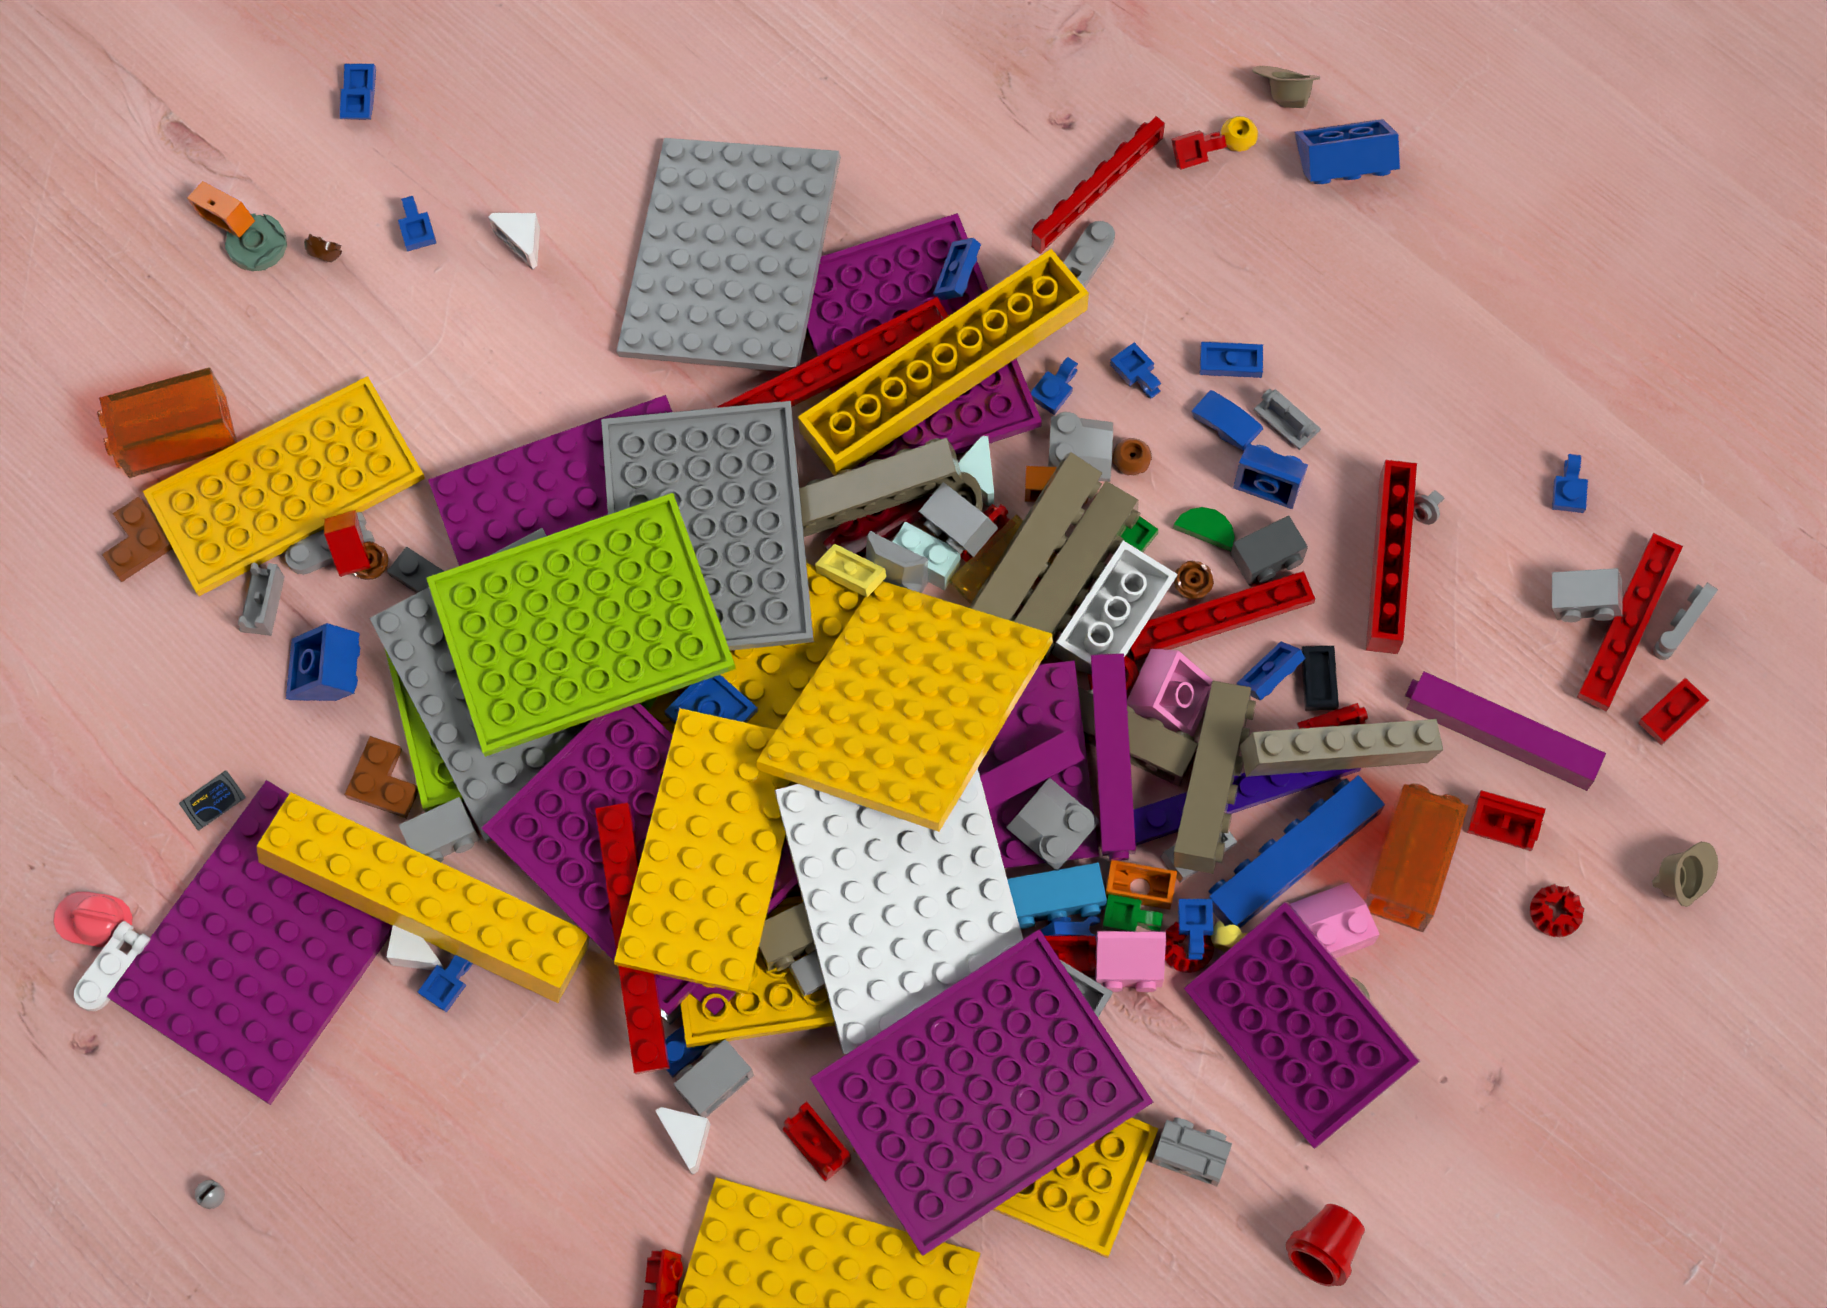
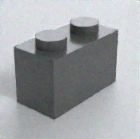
M1286 516L1233 542L1230 555L1250 586L1256 582L1260 584L1268 582L1275 577L1276 572L1284 568L1292 570L1301 565L1308 546L1290 516Z

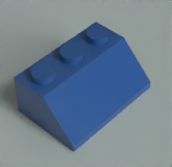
M1384 119L1295 131L1303 173L1314 184H1327L1331 182V179L1342 177L1344 180H1356L1361 178V175L1370 173L1375 176H1385L1390 174L1391 170L1400 169L1399 135Z

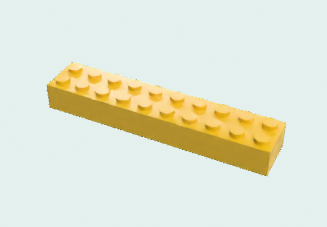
M1049 249L798 416L800 434L834 476L839 471L852 469L1087 311L1089 292L1056 253Z
M292 792L289 793L257 844L259 863L390 925L420 936L426 942L462 957L556 1003H559L589 946L590 937L580 927Z

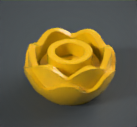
M1235 116L1223 124L1221 135H1225L1228 149L1241 152L1248 150L1256 144L1258 130L1249 118Z

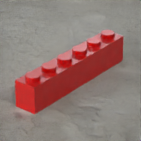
M1385 460L1380 473L1366 651L1398 654L1404 641L1417 463Z

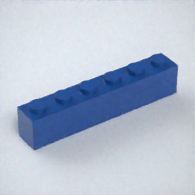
M1359 775L1352 781H1349L1347 778L1344 779L1333 789L1334 795L1326 802L1321 798L1309 808V816L1302 821L1298 818L1292 821L1283 830L1285 833L1283 837L1278 841H1275L1273 838L1270 839L1258 850L1260 855L1252 862L1249 859L1244 860L1234 869L1235 876L1227 882L1221 879L1210 888L1208 892L1211 895L1208 899H1212L1213 913L1224 926L1236 925L1239 928L1243 927L1379 816L1385 803Z

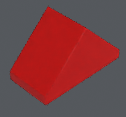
M356 510L326 518L324 535L339 576L342 577L371 568Z

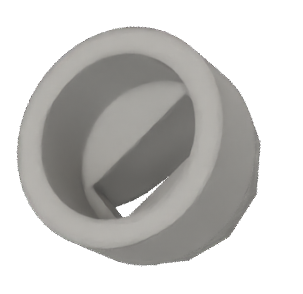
M214 1180L203 1181L198 1184L195 1190L197 1203L206 1209L218 1207L225 1197L224 1188ZM213 1185L215 1188L202 1200L201 1196Z

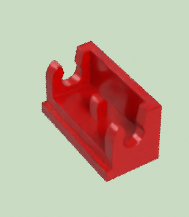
M1481 790L1474 802L1467 833L1532 851L1535 841L1538 840L1546 808Z
M1044 936L1061 961L1088 977H1095L1096 936Z
M806 1101L799 1107V1112L794 1117H788L784 1121L782 1130L826 1182L852 1160L851 1154Z

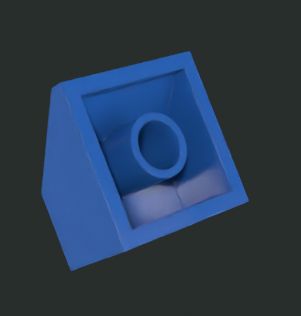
M1248 444L1239 461L1233 489L1293 509L1305 478L1308 464L1303 463L1302 460L1295 456H1283L1274 453L1267 446Z
M326 623L292 638L286 699L296 701H337L355 694L358 683L356 671L357 659L360 655V633Z

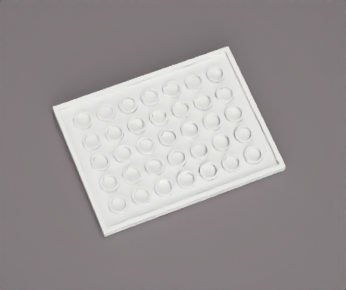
M978 768L940 832L801 784L774 790L843 1054L851 1052L1023 940Z

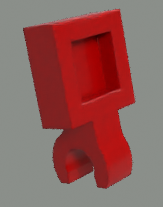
M1198 130L1171 138L1176 165L1180 170L1208 162L1207 152L1227 147L1225 135H1220L1219 131L1204 137L1203 132Z

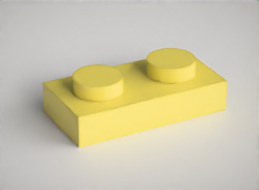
M836 544L815 563L817 573L865 597H868L886 578L885 568Z

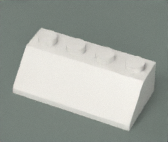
M1122 541L1057 640L1052 654L1064 662L1075 660L1076 670L1092 674L1091 655L1124 653L1125 657L1178 574L1127 542Z

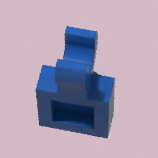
M413 196L402 198L407 218L399 219L398 222L407 252L436 244L428 212L419 214Z
M1135 342L1110 359V366L1129 386L1138 382L1143 392L1150 399L1160 393L1161 390L1158 386L1161 385V382L1150 372L1154 369V362Z
M1067 357L1056 375L1047 371L1030 392L1034 402L1055 415L1073 392V387L1068 385V383L1078 372L1076 369L1078 363Z
M1568 454V460L1564 462V477H1555L1552 510L1585 512L1588 479L1579 478L1581 455Z
M1212 899L1178 900L1179 935H1189V960L1203 959V935L1213 934Z
M1091 916L1082 922H1072L1070 917H1058L1052 919V923L1040 929L1044 936L1097 937V935L1090 932L1089 926H1095L1100 923V918Z
M455 955L446 970L439 965L434 968L418 993L447 1013L466 987V984L459 980L460 977L470 969L473 963Z

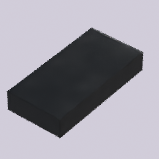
M1302 646L1301 651L1305 656V659L1302 661L1305 711L1337 710L1339 701L1334 646Z

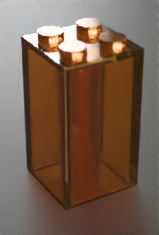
M211 367L99 397L102 409L97 411L98 419L102 428H106L108 437L103 438L105 449L109 456L113 455L116 467L118 469L122 468L129 478L208 457L237 443L226 394Z
M1420 784L1403 785L1393 805L1363 898L1371 915L1420 932L1425 931L1434 917L1469 805L1461 803L1459 798L1452 795L1444 794L1440 796L1431 793L1427 787Z

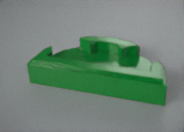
M1205 507L1190 509L1181 514L1173 525V529L1227 551L1231 552L1235 538L1233 527L1226 516L1215 509Z

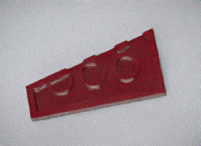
M933 494L866 515L862 518H857L856 520L841 523L823 544L827 550L836 544L863 557L866 555L867 536L870 531L889 540L898 534L904 522L913 524L923 517L919 510Z

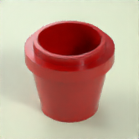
M1326 1204L1301 1230L1294 1231L1285 1244L1288 1257L1295 1268L1310 1280L1328 1287L1344 1285L1352 1273L1351 1264L1365 1233V1228L1361 1221L1347 1209L1336 1204Z

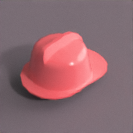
M75 892L59 903L54 913V925L57 933L64 940L77 944L105 947L118 925L123 921L132 925L133 917L130 908L119 898L93 892Z

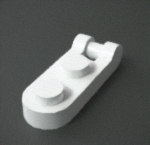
M126 921L121 922L115 929L109 942L77 983L74 989L76 1003L87 1011H98L107 1005L110 1001L107 995L138 953L140 954L151 940L150 937L145 934L139 935L133 931L132 925ZM124 942L132 946L127 955L119 950Z

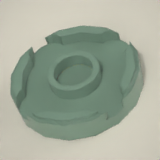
M253 213L251 215L255 222L240 238L227 232L225 249L232 262L241 269L261 271L276 265L284 256L287 248V236L281 224L275 218L266 214L262 216Z

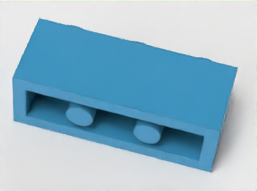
M1099 863L1007 879L1020 929L1033 927L1037 921L1048 920L1049 923H1052L1051 920L1058 917H1068L1076 914H1081V917L1096 916L1101 913L1100 910L1106 907L1107 899Z

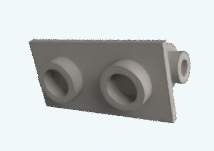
M1268 389L1262 396L1264 400L1254 408V411L1299 450L1321 430L1319 426L1276 389L1273 391Z

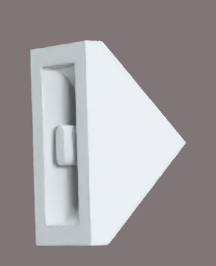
M492 213L488 216L493 232L530 268L534 269L537 267L540 226L536 213Z
M393 925L386 956L392 966L432 971L437 965L444 968L424 938Z
M663 1107L655 1110L691 1174H695L700 1167L711 1125L708 1118Z

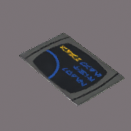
M224 771L182 800L179 805L196 829L201 830L245 799L246 796L228 771Z

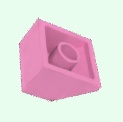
M1151 649L1128 697L1127 706L1131 707L1137 715L1145 719L1147 717L1155 718L1162 722L1165 728L1175 733L1176 731H1182L1193 737L1206 709L1213 680L1179 650Z
M1349 882L1290 903L1292 908L1335 959L1373 945L1380 935L1367 904Z
M1097 931L1095 981L1112 992H1120L1123 990V987H1136L1138 992H1154L1156 987H1162L1165 971L1166 932Z

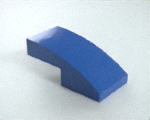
M344 64V89H341L340 119L371 120L376 83V66L374 64Z
M1210 390L1191 411L1194 419L1217 430L1220 439L1243 451L1263 430L1262 425L1252 416L1213 390Z

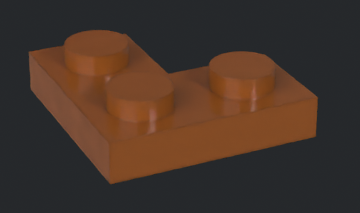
M139 496L112 513L129 537L104 552L102 556L119 580L123 582L173 548L162 527Z
M370 736L344 794L346 798L407 819L419 791L417 785L391 777L402 752L401 747Z

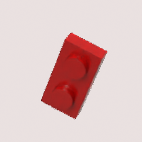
M1684 678L1639 720L1638 724L1662 746L1708 703L1709 699L1687 678Z

